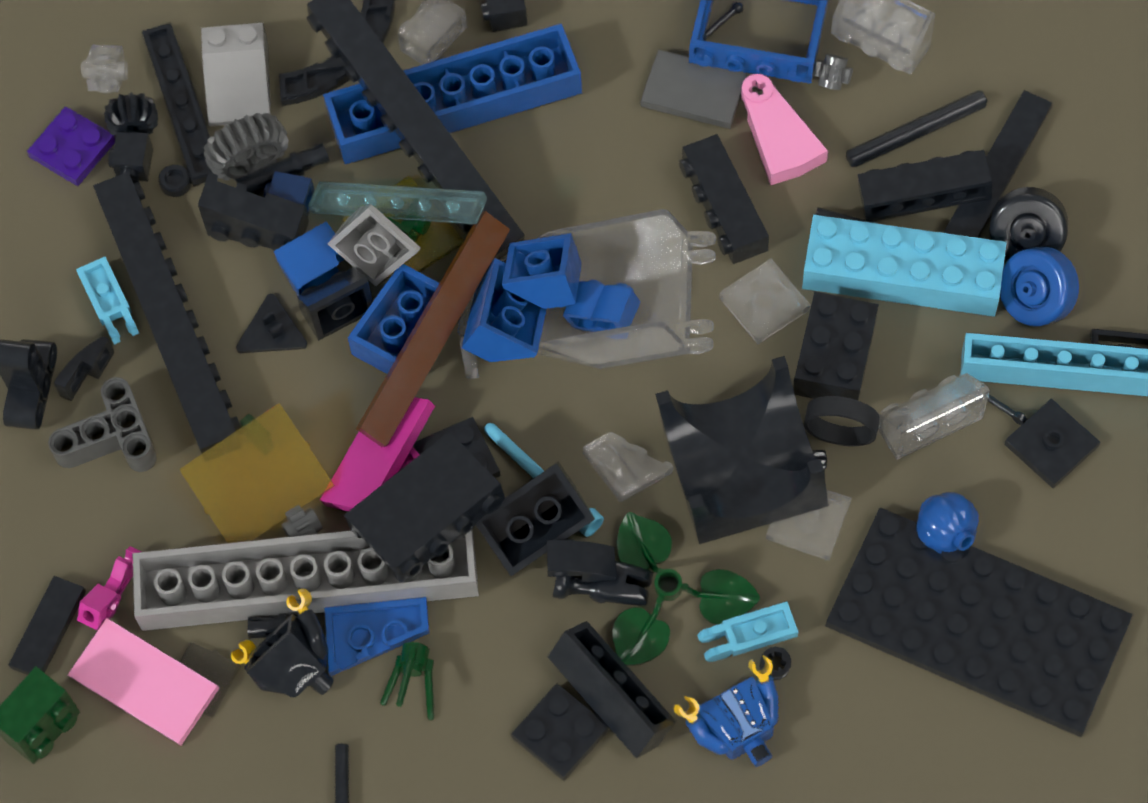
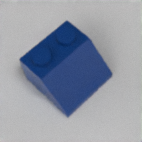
M572 233L509 243L502 281L503 288L543 309L576 304L582 262Z

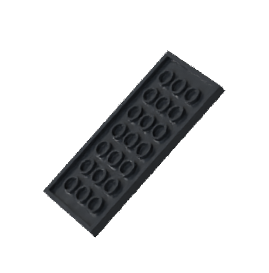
M880 507L828 616L825 627L1078 737H1082L1133 614L973 546L963 551L957 549L951 552L942 551L940 554L928 548L920 540L917 534L916 522Z

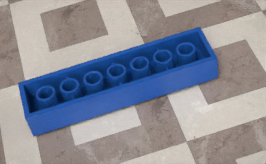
M562 23L403 70L449 133L582 94L581 72ZM360 83L323 94L327 114L344 164L401 148L398 143L401 141L400 137L395 131L390 133L380 119L383 114L377 106L371 108L361 93L364 89Z

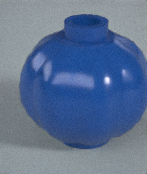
M946 492L940 495H933L927 498L920 507L917 520L918 537L928 548L940 554L942 551L966 550L975 540L979 523L978 511L973 503L961 494Z

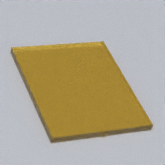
M280 403L179 469L204 506V512L209 514L227 543L253 541L286 519L285 512L297 505L300 508L304 507L335 486L309 448L310 443L303 439Z

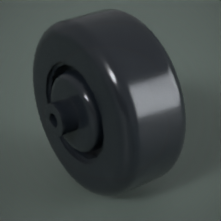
M1036 187L1015 189L1004 195L994 207L990 221L991 240L1007 242L1004 258L1006 261L1022 250L1035 247H1050L1061 252L1068 235L1067 212L1060 200L1044 189Z

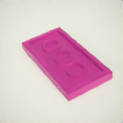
M414 397L386 447L379 446L364 434L358 432L320 501L326 507L350 511L398 473L434 410V404L430 400Z

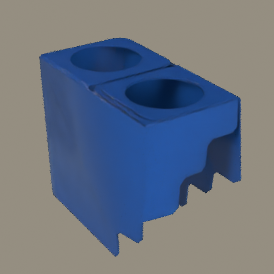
M327 221L274 251L279 267L297 296L301 295L308 287L318 286L330 280L334 274L339 272L337 268L339 263L344 261V258L328 245L335 232Z

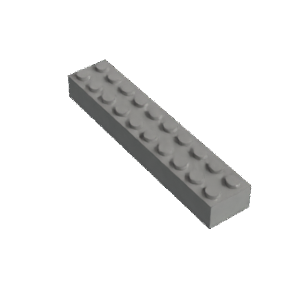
M473 529L466 535H460L449 544L448 549L442 555L434 556L423 565L421 571L416 576L407 578L402 583L395 578L390 567L362 537L358 539L352 531L133 553L134 616L142 631L248 620V617H278L279 614L286 613V616H291L292 614L299 615L298 611L289 609L286 600L288 596L294 595L297 602L301 604L298 590L302 588L307 589L311 593L312 601L308 609H312L314 613L325 612L324 607L426 597L427 601L479 596Z

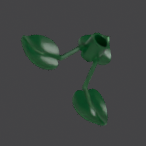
M628 512L620 525L617 536L618 557L620 562L633 564L644 569L650 567L657 574L654 584L658 597L651 615L643 608L634 607L624 610L615 620L612 631L616 654L626 665L633 666L647 663L657 658L666 649L670 640V628L665 622L656 618L664 600L673 601L680 596L682 591L696 598H702L699 607L700 612L706 620L714 625H719L724 620L747 614L759 602L760 595L752 584L729 570L716 569L705 573L701 578L702 592L691 588L687 583H682V578L677 571L657 567L656 564L666 561L670 556L672 550L671 536L660 523L641 517L633 512Z

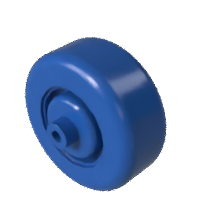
M1050 247L1030 248L1014 254L1005 263L1000 298L1007 312L1018 322L1028 326H1044L1062 320L1074 308L1079 295V279L1071 261L1060 251Z

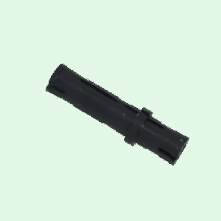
M320 143L297 154L294 151L289 154L290 157L248 175L236 178L235 181L236 183L247 185L246 191L254 193L264 189L267 182H272L275 171L302 176L305 175V171L330 160L323 143Z

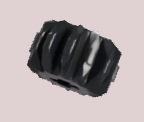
M132 92L129 95L119 94L118 98L109 99V104L105 106L104 118L110 135L116 136L117 132L151 134L153 129L158 126V112L153 98L145 97L144 93L133 95Z

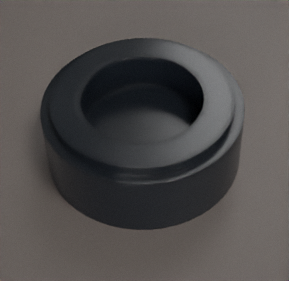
M177 164L165 167L160 172L158 179L161 190L170 197H180L186 194L192 183L188 170Z

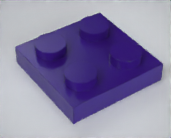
M65 106L27 150V153L31 159L79 186L113 146L116 139L107 130Z

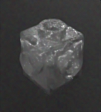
M91 46L87 59L83 60L81 64V75L83 79L87 80L88 91H99L101 93L119 92L122 81L127 80L128 64L127 61H124L123 46Z

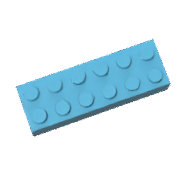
M813 215L802 289L995 317L1000 297L1007 242Z

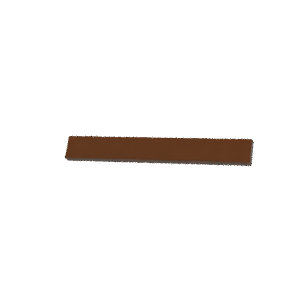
M487 211L480 212L356 427V430L381 447L388 445L510 231L507 226Z

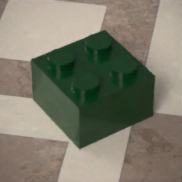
M35 667L0 705V736L34 764L39 758L42 759L51 752L54 741L62 732H68L75 725L80 711L63 687L38 667Z

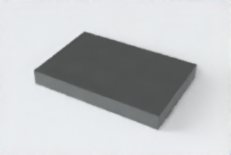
M658 50L640 105L641 107L730 129L741 98L742 83L747 78V73L700 66L689 63V57Z

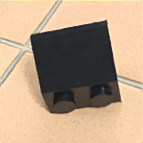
M354 267L347 271L337 272L330 280L318 286L308 287L301 295L297 296L300 311L318 341L361 319L373 302L368 280Z

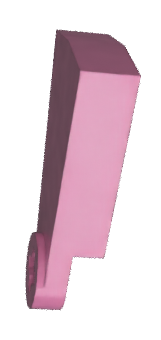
M761 74L748 76L742 83L741 95L748 113L747 120L770 186L799 177L826 163L828 150L777 91L771 80ZM756 86L759 90L763 89L762 95H758L756 92L752 93V87Z

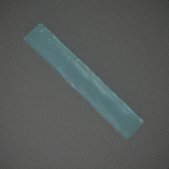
M319 181L308 208L312 213L351 216L361 206L372 204L384 216L392 219L477 224L487 197L483 191Z

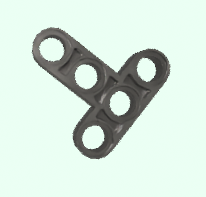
M120 377L106 380L101 387V396L107 411L57 429L50 435L48 440L49 448L55 460L64 468L76 467L120 449L130 468L137 472L148 471L154 466L157 459L130 385L125 379ZM118 394H125L119 400H112ZM128 421H135L131 427H122ZM97 433H104L99 439H91ZM65 445H73L68 451H60ZM137 449H146L141 455H132Z

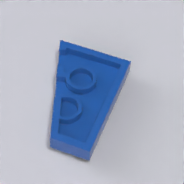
M426 597L324 607L330 676L400 647L406 642H411L430 634Z

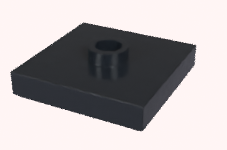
M1051 398L1005 440L1004 445L1048 485L1055 488L1099 447L1100 441Z

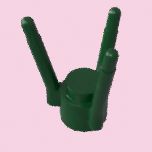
M406 642L403 644L401 655H398L396 658L395 667L384 690L380 704L382 706L387 704L402 672L403 677L396 701L397 707H401L406 696L410 676L419 677L423 671L425 676L427 718L431 721L434 719L432 681L434 661L428 659L430 649L426 645L417 642Z

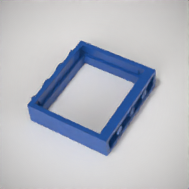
M700 0L690 41L689 63L705 67L728 69L733 72L761 74L766 77L787 79L793 82L811 83L829 0H787L817 5L806 58L704 41L713 0Z

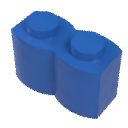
M590 279L579 282L576 304L566 306L563 316L571 327L589 332L601 331L611 335L624 336L628 334L641 301L634 293V290L626 284L604 285L600 281Z

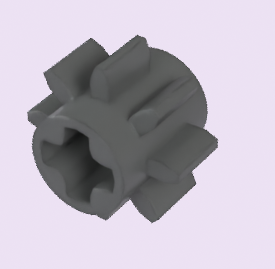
M825 54L824 61H816L813 76L820 77L819 86L841 90L842 83H850L853 68L847 67V58L834 54Z
M299 505L285 512L288 521L281 524L287 537L314 535L323 529L312 508L310 507L304 511Z

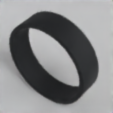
M823 396L815 398L808 403L804 427L812 436L828 443L842 446H864L876 440L880 416L874 408L861 401L839 396ZM819 417H844L860 422L865 426H841L827 422Z

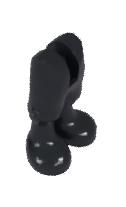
M615 561L616 581L582 582V579L574 576L556 577L553 598L564 599L569 595L584 594L589 595L593 601L598 603L608 602L643 606L647 605L649 592L645 587L651 586L654 573L633 564Z

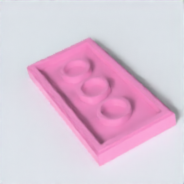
M107 618L68 674L73 680L182 746L219 690V687L213 682Z

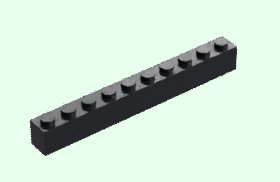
M312 0L307 4L309 15L306 17L308 23L316 33L321 30L327 38V41L324 43L333 57H341L346 64L343 69L353 83L358 80L364 89L361 92L364 99L371 108L377 106L383 114L380 119L390 133L395 131L400 137L401 141L398 143L408 158L414 156L420 165L417 169L422 178L427 183L431 181L439 190L436 192L439 201L446 209L451 207L456 213L457 217L454 219L464 234L468 233L480 212L487 211L510 229L494 258L500 260L507 255L509 243L524 241L525 235L353 2L351 0Z
M129 172L93 185L205 463L241 449L242 446L238 437L244 435L237 416L230 418L227 409L232 408V404L226 389L219 391L216 382L221 381L220 375L214 362L207 363L205 355L210 354L204 336L197 338L194 329L198 328L199 325L193 310H185L183 303L187 302L188 298L182 284L175 285L172 277L178 274L171 257L167 259L163 257L161 251L167 248L161 233H154L151 228L152 225L156 224L150 206L145 208L142 206L141 200L146 199L140 182L133 183Z

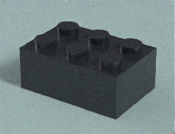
M814 291L794 377L793 390L795 395L812 399L823 396H839L859 401L879 304Z

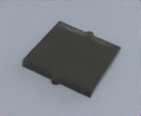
M190 642L180 663L219 687V690L203 712V714L213 718L241 666L221 656L217 650L209 651Z

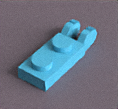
M106 257L76 269L102 326L105 325L113 343L116 344L121 341L120 335L113 326L112 321L124 317L125 325L132 336L139 334L130 314L132 311Z
M783 602L724 620L722 624L703 629L697 636L699 642L706 643L718 640L726 635L727 644L711 648L704 654L706 661L713 662L725 659L731 654L736 656L798 637V629L788 602Z

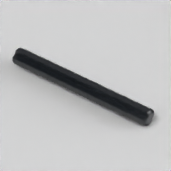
M977 90L847 150L846 159L851 167L864 164L985 108L988 102L983 91Z

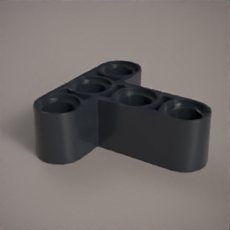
M22 339L21 341L0 340V375L8 388L3 410V422L6 427L40 429L57 360V346L55 342Z

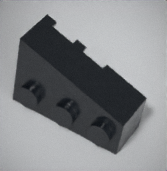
M208 173L198 202V208L208 236L218 241L232 240L241 242L247 247L255 248L261 246L275 251L305 234L309 223L305 206L266 193L265 198L246 191L247 185L237 183L235 188L218 182L219 175Z

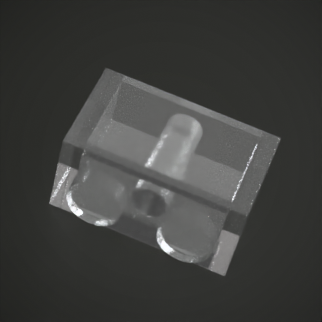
M450 0L423 1L418 12L410 21H405L398 31L400 50L422 65L437 61L467 28L465 10Z

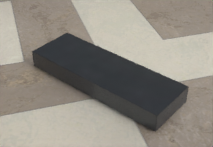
M53 576L8 664L11 669L26 675L35 667H38L44 673L46 672L80 601L86 593L83 586Z

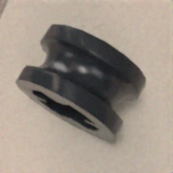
M776 646L765 650L761 656L760 670L765 667L763 655L770 658L771 661L774 656L781 658L780 664L785 667L783 669L778 667L777 671L772 670L769 676H772L774 681L786 677L792 663L789 653L785 649Z

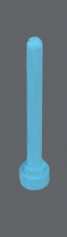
M487 423L484 426L485 434L532 478L544 472L535 461L494 423ZM589 508L595 520L579 530L585 537L594 534L604 521V517L595 508Z

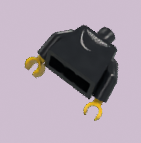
M304 588L298 590L301 604L297 602L294 595L288 596L286 600L289 609L298 611V616L292 614L258 647L252 641L244 640L238 643L239 648L242 650L236 649L232 651L231 659L237 664L245 663L244 669L262 691L284 693L292 698L297 697L310 686L320 695H323L334 682V679L324 672L327 668L329 649L314 611L308 609L312 601L311 593Z

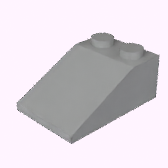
M263 22L201 28L202 59L209 127L231 124L235 119H242L245 115L250 117L255 113H260L261 115L269 113L271 115L268 40Z
M372 204L361 206L347 218L328 242L332 249L375 286L414 256L421 248Z

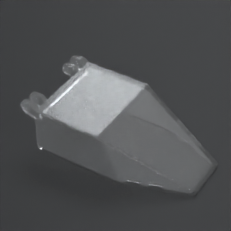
M659 209L552 230L539 236L544 238L572 233L582 262L579 282L593 279L602 282L604 285L623 283L634 290V293L641 302L631 326L597 332L583 331L571 327L563 316L566 306L547 308L537 354L603 369L685 354L699 355L713 349V339L704 336L690 338V333L700 335L713 331V321L708 319L690 321L692 263L702 265L713 262L716 259L715 251L710 249L693 250V246L702 248L715 244V234L710 231L688 232L668 210ZM507 257L500 261L506 263ZM473 296L458 320L457 334L462 337L465 335Z

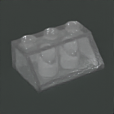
M840 0L833 15L831 33L840 41L849 42L861 48L867 55L876 56L888 62L894 69L903 70L912 75L930 48L935 13L909 0Z
M968 373L958 377L955 375L949 376L941 381L939 386L929 391L927 389L920 390L913 394L910 400L900 405L893 403L885 407L881 414H879L878 430L894 457L898 460L983 419L990 390L986 384Z

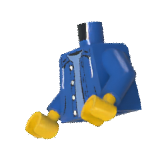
M764 655L765 667L760 671L756 670L755 662L752 659L749 661V669L758 676L756 681L752 676L700 706L695 699L685 696L689 703V710L685 713L680 705H674V712L678 716L687 718L686 725L700 746L718 755L726 754L731 760L747 753L755 767L763 765L772 758V754L764 742L773 737L779 711L778 694L773 677L769 676L773 665L771 660Z

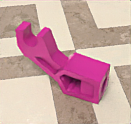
M129 546L126 549L124 558L120 556L116 558L110 578L105 586L97 584L80 601L77 621L95 630H99L106 618L110 620L115 615L121 595L133 577V553L141 551Z

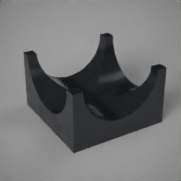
M785 356L772 359L769 372L758 384L746 392L727 400L709 404H687L674 399L668 390L655 394L664 433L699 544L829 506L824 469L821 460L815 458L796 402Z

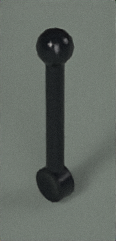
M740 2L733 3L732 9L706 30L704 41L734 14L742 13L744 9L743 4Z
M971 381L968 383L967 390L969 393L978 394L1011 416L1017 424L1022 425L1027 420L1023 413L1015 412L982 390L977 382Z

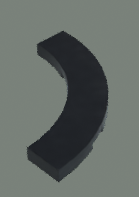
M363 0L361 14L383 43L394 16L395 0ZM332 55L320 64L315 63L297 71L279 74L282 106L315 99L348 82L350 79L343 69L346 64L341 57L337 56L335 58Z

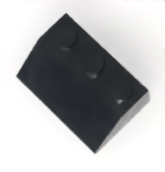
M558 461L507 496L494 513L486 514L476 523V526L510 576H513L547 552V540H565L595 520L579 490Z

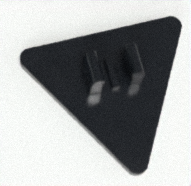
M268 294L237 344L236 349L238 353L305 349L307 341L275 295Z

